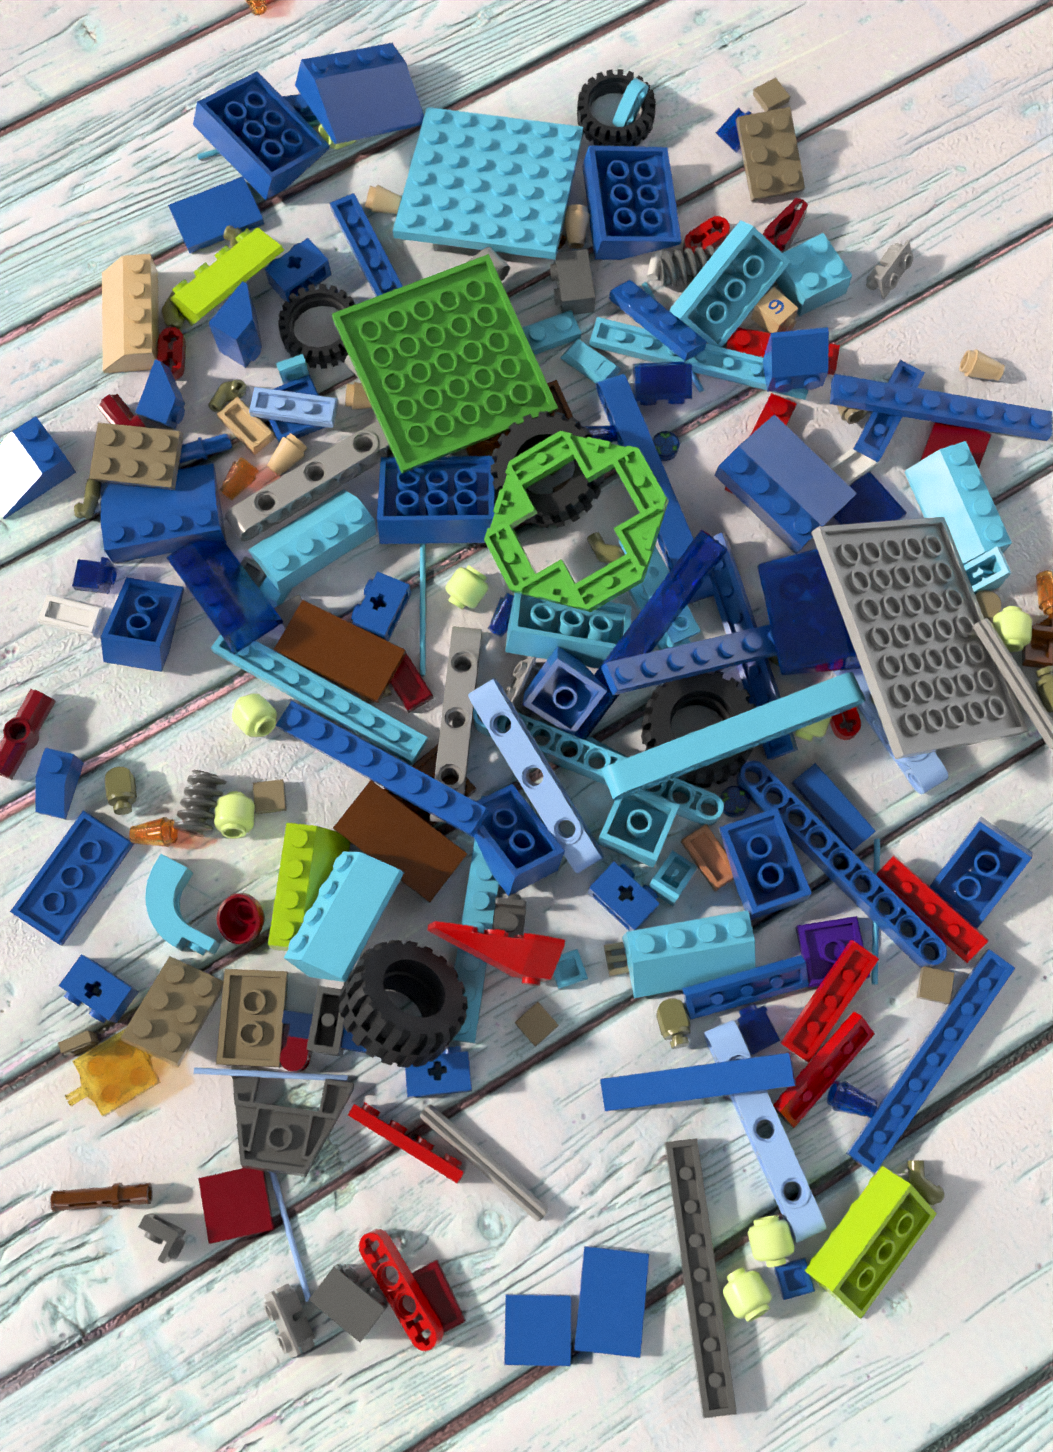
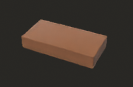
M707 824L681 840V844L715 892L734 880L726 851Z

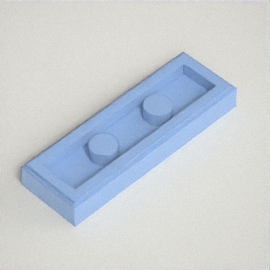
M254 387L249 413L251 417L334 428L339 402L338 398Z

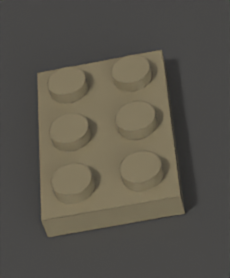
M786 107L737 117L736 124L751 201L803 191L805 184L791 108Z
M98 422L89 479L97 482L175 490L184 434L174 430Z
M169 956L121 1036L122 1041L179 1068L221 995L224 981Z
M225 969L216 1058L217 1065L281 1068L280 1053L283 1049L285 1026L282 1023L284 1010H286L289 976L287 971Z

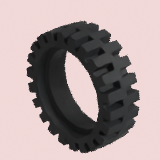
M613 69L607 70L606 76L599 72L596 74V79L593 76L590 77L588 83H584L577 102L578 126L583 127L585 138L589 142L593 140V145L600 146L601 143H603V146H631L632 143L637 146L640 144L641 139L645 140L648 137V132L650 133L652 130L656 112L655 94L653 90H650L648 82H645L648 85V92L641 106L642 114L635 123L625 127H610L596 120L591 114L590 107L597 98L606 94L620 93L624 95L627 86L634 79V73L628 71L627 75H623V70L618 69L617 74H613ZM638 75L636 78L643 82V78Z
M314 284L308 285L309 291L307 292L302 287L298 289V296L294 293L289 296V302L285 301L282 305L283 311L280 310L278 327L286 351L290 353L291 357L303 354L306 363L309 364L310 368L316 369L317 364H320L321 369H327V363H331L332 367L338 366L339 359L344 363L348 352L342 339L328 346H307L301 343L295 336L294 325L299 316L310 308L327 306L340 311L356 305L351 296L348 297L344 290L341 289L338 292L337 287L333 285L330 286L329 290L326 284H319V289H315Z

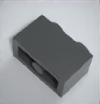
M588 249L557 252L555 264L550 265L551 281L557 282V288L554 289L555 306L560 305L561 313L571 310L573 315L594 312L595 292Z
M318 986L307 1044V1050L312 1053L343 1057L344 1049L341 1048L345 1028L343 1021L345 1018H341L339 1010L341 989Z
M337 1264L312 1294L309 1301L361 1343L388 1307L383 1302L386 1297L374 1286L370 1285L367 1289L357 1281L360 1275L350 1266L345 1264L343 1267H340Z

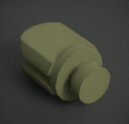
M1048 666L1035 672L1037 678L1041 677V680L1035 682V685L1047 712L1052 713L1053 666Z
M125 767L112 768L105 775L106 799H108V804L113 806L115 814H129L132 812V804L136 802L137 798L135 777Z
M675 998L664 1000L659 1005L656 1014L661 1035L664 1037V1040H672L670 1041L672 1049L685 1047L690 1043L688 1037L684 1036L691 1033V1025L686 1007L681 1000Z

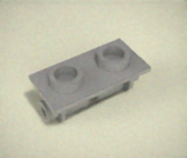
M907 240L904 245L900 243L891 245L881 258L880 265H876L866 279L867 288L870 290L880 289L882 299H885L889 292L897 286L902 274L912 265L913 254L910 240Z
M536 657L525 659L517 664L513 672L515 679L511 687L509 686L505 690L516 711L525 716L528 715L530 709L523 705L524 691L543 666V664L537 662L533 665Z
M288 1283L276 1289L279 1296H276L275 1291L264 1295L267 1301L264 1303V1309L271 1322L275 1321L280 1334L277 1335V1340L280 1348L285 1354L288 1353L290 1358L301 1354L298 1347L301 1346L303 1352L314 1347L313 1339H315V1336L306 1316L294 1321L292 1315L302 1311L303 1308L295 1288L291 1289Z

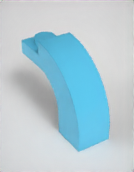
M160 854L148 877L145 893L146 908L153 927L166 942L180 951H183L187 942L190 941L187 947L203 956L206 951L215 955L221 944L190 927L184 921L180 911L181 895L193 872L182 864Z

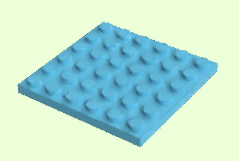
M427 107L395 220L393 237L396 239L478 250L491 247L495 252L556 260L582 143L583 127Z

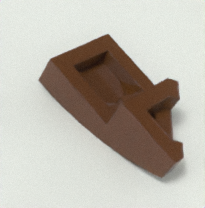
M1053 612L1049 614L1048 618L1032 626L1031 641L1022 650V666L1041 669L1053 666Z

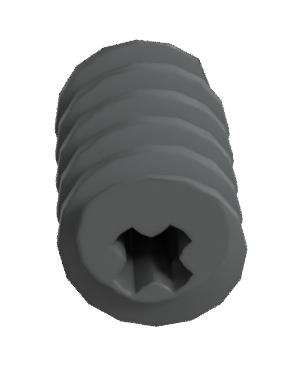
M707 246L705 253L701 247H697L694 254L690 248H686L683 255L679 249H675L672 256L668 250H665L659 260L661 286L665 287L668 278H670L673 286H676L678 277H681L684 285L687 284L688 276L694 279L715 253L713 246Z
M192 770L196 775H190L187 778V782L192 786L185 787L183 791L189 798H183L180 801L181 806L185 810L177 812V817L183 821L175 822L173 827L186 834L205 837L203 831H213V827L206 823L208 819H215V814L209 811L210 808L217 806V802L213 800V797L223 796V792L218 790L216 786L226 785L227 781L209 772Z

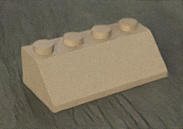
M151 254L123 255L102 272L104 373L151 370L154 360H157L159 337L158 271Z

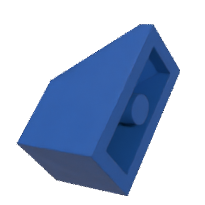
M155 359L135 413L151 421L176 429L177 424L183 420L185 402L170 367Z
M49 748L44 749L36 773V813L66 820L84 764L77 756Z

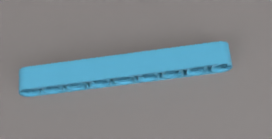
M847 672L605 767L601 772L613 800L623 799L850 710L862 704L866 699L853 672Z
M474 708L473 720L476 730L481 734L491 737L484 723L479 720L480 716ZM518 713L533 738L544 735L550 740L545 746H539L547 761L607 786L601 771L605 767L627 758ZM501 715L497 720L498 728L507 732L506 728L511 725L510 719L505 715ZM569 746L573 747L577 754L569 758L565 757L561 750ZM592 758H600L605 765L601 769H594L589 765V761ZM677 778L659 784V791L649 792L675 804L678 803L674 801L672 795L677 792L684 793L688 798V802L678 804L680 806L676 815L703 826L705 824L711 826L717 823L723 813L724 805L719 796ZM703 804H711L714 806L716 814L713 816L705 815L701 810V806Z

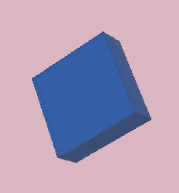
M803 1257L786 1262L784 1265L773 1267L783 1300L815 1292L812 1278L805 1272V1269L808 1267L806 1258Z

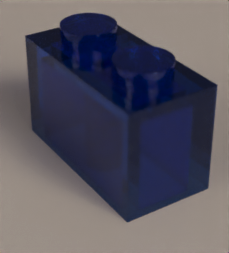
M689 361L633 363V394L636 401H640V405L650 406L657 405V400H668V404H684L685 399H692V364Z

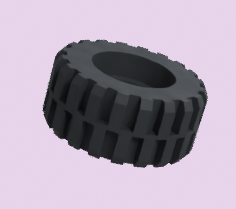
M548 411L539 412V417L534 419L529 414L523 417L524 422L517 425L514 422L508 427L511 431L509 435L502 434L498 439L500 448L493 450L492 458L495 462L491 465V475L494 478L493 485L496 492L499 494L500 489H503L507 476L505 472L509 461L558 431L572 433L574 436L593 438L592 434L586 427L583 428L578 420L573 417L566 419L565 414L555 412L554 416H550ZM574 459V473L570 481L559 491L551 494H536L528 488L525 489L538 513L524 522L529 525L536 523L540 528H549V524H555L558 528L565 526L564 521L569 519L572 522L580 519L578 514L583 510L587 513L593 507L591 504L592 500L598 499L601 493L600 484L604 482V474L589 483L576 459Z
M717 670L714 672V675L703 673L666 682L662 686L658 685L651 699L647 702L641 725L642 744H645L646 750L675 740L676 738L671 729L672 719L678 710L686 706L701 705L717 712L723 720L752 710L756 708V705L749 703L751 695L746 689L740 691L737 688L739 684L737 680L731 677L727 681L722 678L724 673ZM754 747L676 778L692 785L700 784L701 788L710 787L714 782L719 785L726 782L729 776H735L741 770Z
M391 940L389 943L381 942L376 944L362 955L340 990L339 1000L341 1003L339 1010L341 1018H345L343 1024L347 1033L351 1032L353 1034L352 1040L358 1047L362 1045L367 1050L365 1052L372 1058L377 1056L382 1059V1063L387 1065L397 1063V1067L409 1068L412 1064L414 1067L426 1065L427 1062H433L444 1052L458 1034L467 1017L468 1001L467 996H463L466 991L463 982H459L457 979L459 977L454 967L450 968L446 964L447 960L440 955L438 957L432 953L433 949L427 946L423 948L417 946V942L406 941V943H402V940ZM385 989L397 991L407 996L418 1007L422 1017L409 1015L397 1008L388 998Z

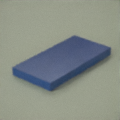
M83 810L10 912L57 944L63 946L134 846V843Z

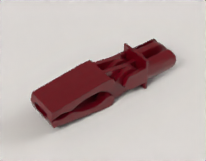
M796 197L764 230L763 236L780 252L783 253L789 249L804 221L808 204L803 199ZM790 226L789 230L785 234L780 235L778 240L774 242V238Z

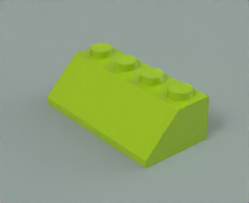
M257 227L252 232L247 228L235 238L238 243L230 249L226 245L214 255L217 260L209 266L205 262L193 272L196 277L188 283L184 279L172 289L175 294L170 298V301L188 323L193 326L231 295L242 281L247 282L280 255L284 248Z
M286 823L268 946L273 950L288 951L289 942L297 935L304 922L306 912L312 908L319 895L321 885L327 881L331 874L335 860L343 851L349 852L351 842L338 832L314 825Z
M881 1166L878 1172L871 1177L859 1198L851 1204L849 1211L839 1225L832 1230L828 1240L819 1252L812 1257L805 1272L861 1319L937 1213L910 1183L884 1166Z

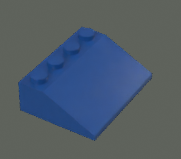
M393 43L301 59L295 86L335 145L422 125L424 114L406 61Z
M258 71L197 101L193 126L265 200L285 190L329 150L330 145Z
M589 146L582 169L588 213L590 214L589 222L594 260H623L680 245L682 241L668 147Z
M775 414L742 442L718 466L714 474L795 554L813 538L811 533L819 526H825L857 494Z
M445 456L403 474L395 457H381L377 511L380 544L485 543L484 538L487 529L490 528L495 514L493 512L495 507L494 478L491 475V465L494 464L492 456Z
M214 463L179 469L175 490L102 483L101 531L104 551L112 563L227 543Z

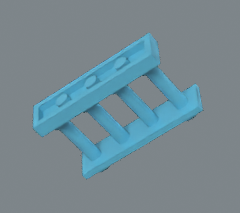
M619 540V544H620L622 550L624 551L625 554H627L625 548L623 547L621 541ZM655 546L644 582L628 592L658 649L662 650L691 643L688 638L700 633L701 630Z

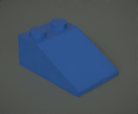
M36 416L13 430L0 444V515L3 519L14 514L76 473L67 457Z
M126 577L100 637L103 662L162 672L170 652L184 587Z
M513 784L475 801L485 806L489 813L474 838L490 872L508 896L558 871L565 850Z
M778 808L719 828L737 892L744 910L749 912L750 920L804 902L812 894Z
M981 816L935 877L930 887L978 929L1030 862L1033 852Z

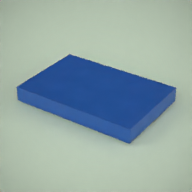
M243 176L168 205L189 254L226 240L223 233L229 225H232L234 228L238 227L243 232L247 228L251 230L265 224Z
M584 1246L574 1350L640 1358L649 1253Z

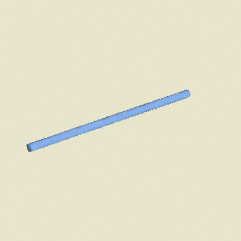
M194 1067L193 1073L323 1081L330 1079L347 1082L348 1075Z
M269 1172L304 1298L308 1302L311 1294L277 1175L275 1172Z

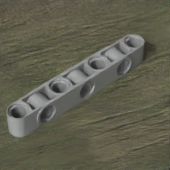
M378 420L231 507L226 512L225 518L241 541H248L371 469L380 462L381 457L393 455ZM363 447H371L367 452L360 451ZM317 475L323 476V478H322L321 480H318V481H312V480H311L314 476H317ZM265 505H274L270 510H262Z
M453 626L434 779L445 784L442 781L444 777L448 775L458 778L455 784L445 785L464 795L474 710L468 694L474 691L477 685L482 629ZM460 664H465L470 669L466 672H461L456 667ZM454 719H460L464 722L463 726L458 728L452 727L449 723ZM430 814V821L444 822Z

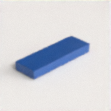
M816 763L791 783L851 851L855 850L876 832Z

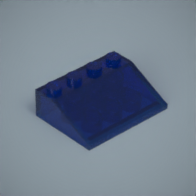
M818 549L759 564L757 568L781 675L861 669Z

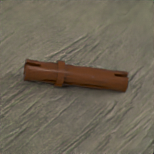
M114 1183L110 1187L55 1190L51 1194L50 1204L53 1212L112 1207L114 1210L122 1209L123 1206L151 1204L153 1191L151 1183L139 1185Z

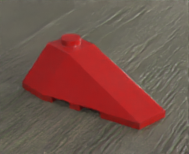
M439 921L428 924L427 931L512 977L521 978V984L540 986V982L552 979L565 946V939L530 933L514 935L512 938L508 937L509 933L505 930L485 929L483 933L478 932V927Z

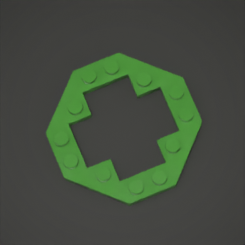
M558 431L509 461L505 472L507 476L504 486L499 491L493 510L495 514L490 528L487 529L484 541L512 592L592 612L644 582L669 501L639 448L632 446L624 447L611 444V442L591 437L583 438L574 436L572 433ZM576 459L589 483L615 468L640 512L614 528L627 554L577 583L573 580L562 559L536 573L513 530L515 526L538 513L525 489Z

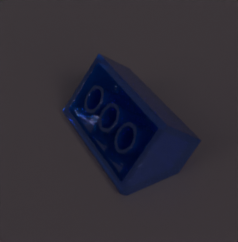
M191 541L166 557L177 576L234 655L283 623L281 617L224 541Z

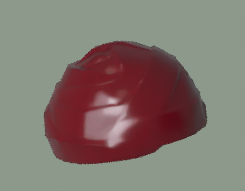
M232 894L220 905L217 913V925L220 933L227 941L234 944H246L257 938L263 929L265 915L262 905L250 894Z

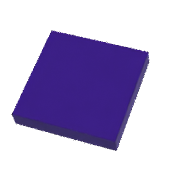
M857 916L795 927L800 953L806 962L808 988L818 987L850 940L855 941L864 948Z

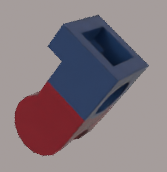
M288 1010L283 1012L282 1023L290 1027L287 1044L280 1053V1063L288 1071L300 1073L310 1064L312 1052L307 1050L313 1014Z

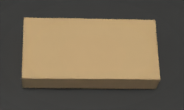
M237 396L217 413V417L256 455L276 437L274 432L260 418L250 416V408Z

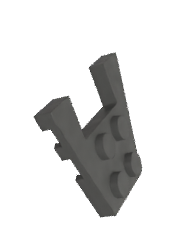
M232 1065V1068H231V1069H236V1070H255V1071H260V1069L239 1067V1066H233V1065ZM232 1076L240 1164L242 1168L306 1177L354 1090V1083L325 1079L319 1111H310L255 1103L260 1077Z

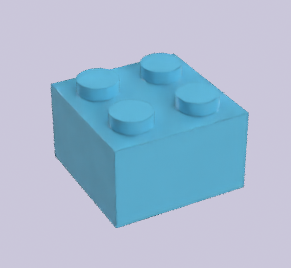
M824 233L783 252L791 262L777 278L776 283L787 299L798 307L797 314L799 317L846 294L853 275Z
M644 790L623 799L615 800L599 836L598 845L654 868L680 805Z

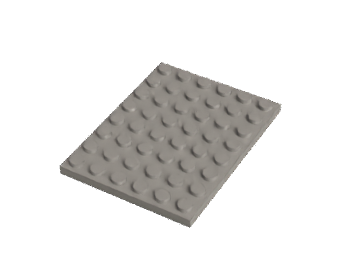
M944 517L819 526L811 532L895 760L1017 736L1028 731L1010 685L973 629L974 624L984 619Z

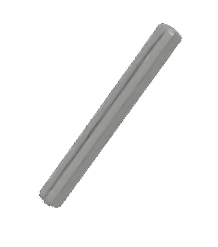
M988 618L980 620L974 624L973 629L1050 749H1053V719Z
M429 1104L422 1111L420 1118L534 1220L538 1222L542 1220L548 1212V1207L433 1105Z

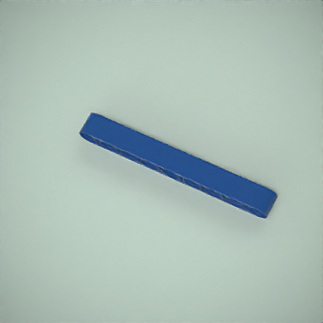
M620 374L596 382L598 397L618 445L624 447L632 446L640 449L669 501L657 541L672 578L686 604L688 605L713 596L714 590L711 579L626 376Z
M752 760L742 766L736 780L740 790L745 791V795L762 812L778 808L789 838L916 965L932 968L944 961L947 956V948L944 942L764 764ZM749 771L756 773L759 777V782H749L745 778V773ZM771 792L777 794L780 797V804H771L767 800L766 794ZM797 814L800 816L802 825H792L789 822L788 815ZM813 835L821 837L824 847H814L810 837ZM833 857L843 859L846 869L838 870L835 868L832 862ZM855 879L864 880L868 885V891L863 893L857 890ZM878 901H885L890 906L889 915H884L878 910ZM901 923L910 925L913 931L911 938L901 933ZM925 945L934 949V960H929L925 957L923 953Z

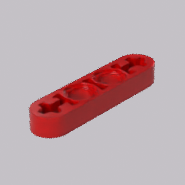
M375 1229L364 1234L359 1241V1251L412 1344L420 1351L431 1350L442 1341L444 1336V1330L437 1315L388 1233L382 1229ZM377 1240L380 1246L374 1251L371 1245ZM385 1256L389 1258L388 1260L380 1264L379 1260L383 1259ZM388 1266H392L397 1270L399 1274L397 1283H392L388 1280L386 1276ZM405 1295H409L415 1300L416 1309L414 1313L405 1309L403 1305ZM422 1315L423 1319L415 1323L414 1319ZM429 1329L431 1335L425 1339L422 1332Z

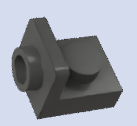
M504 893L502 898L496 897L493 930H505L509 933L508 937L512 938L514 935H524L527 901L521 900V895L512 894L508 896L507 893Z
M153 1213L144 1215L138 1226L146 1231L144 1236L158 1244H162L163 1241L166 1242L158 1261L164 1264L170 1262L172 1258L177 1259L185 1245V1241L182 1238L186 1230Z

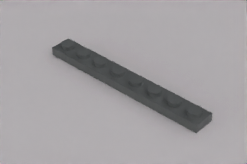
M695 1138L664 1142L702 1417L710 1418L737 1414L698 1141Z

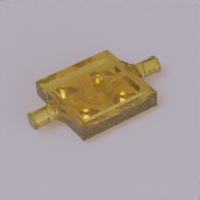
M125 1029L72 1061L80 1075L81 1086L65 1095L66 1100H69L67 1101L68 1104L72 1107L88 1097L96 1104L101 1116L106 1117L161 1083L152 1065L151 1057L153 1055L123 1042L121 1036Z

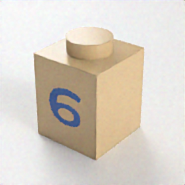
M773 287L756 304L751 319L768 333L791 331L796 324L795 317L798 307Z

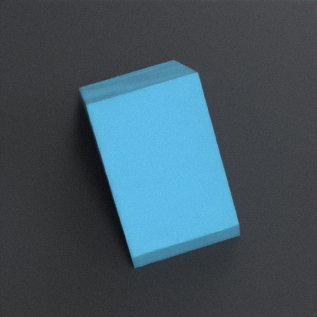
M998 546L963 565L974 594L982 590L991 591L999 588L1011 574L1005 557Z
M672 850L650 882L649 887L660 899L674 906L698 866Z

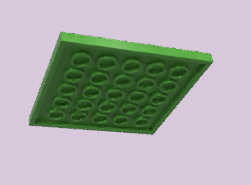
M489 254L332 313L335 326L402 474L510 430L508 427L514 422L517 425L524 422L523 417L531 414L534 419L539 417V412L548 411L551 414L558 409Z

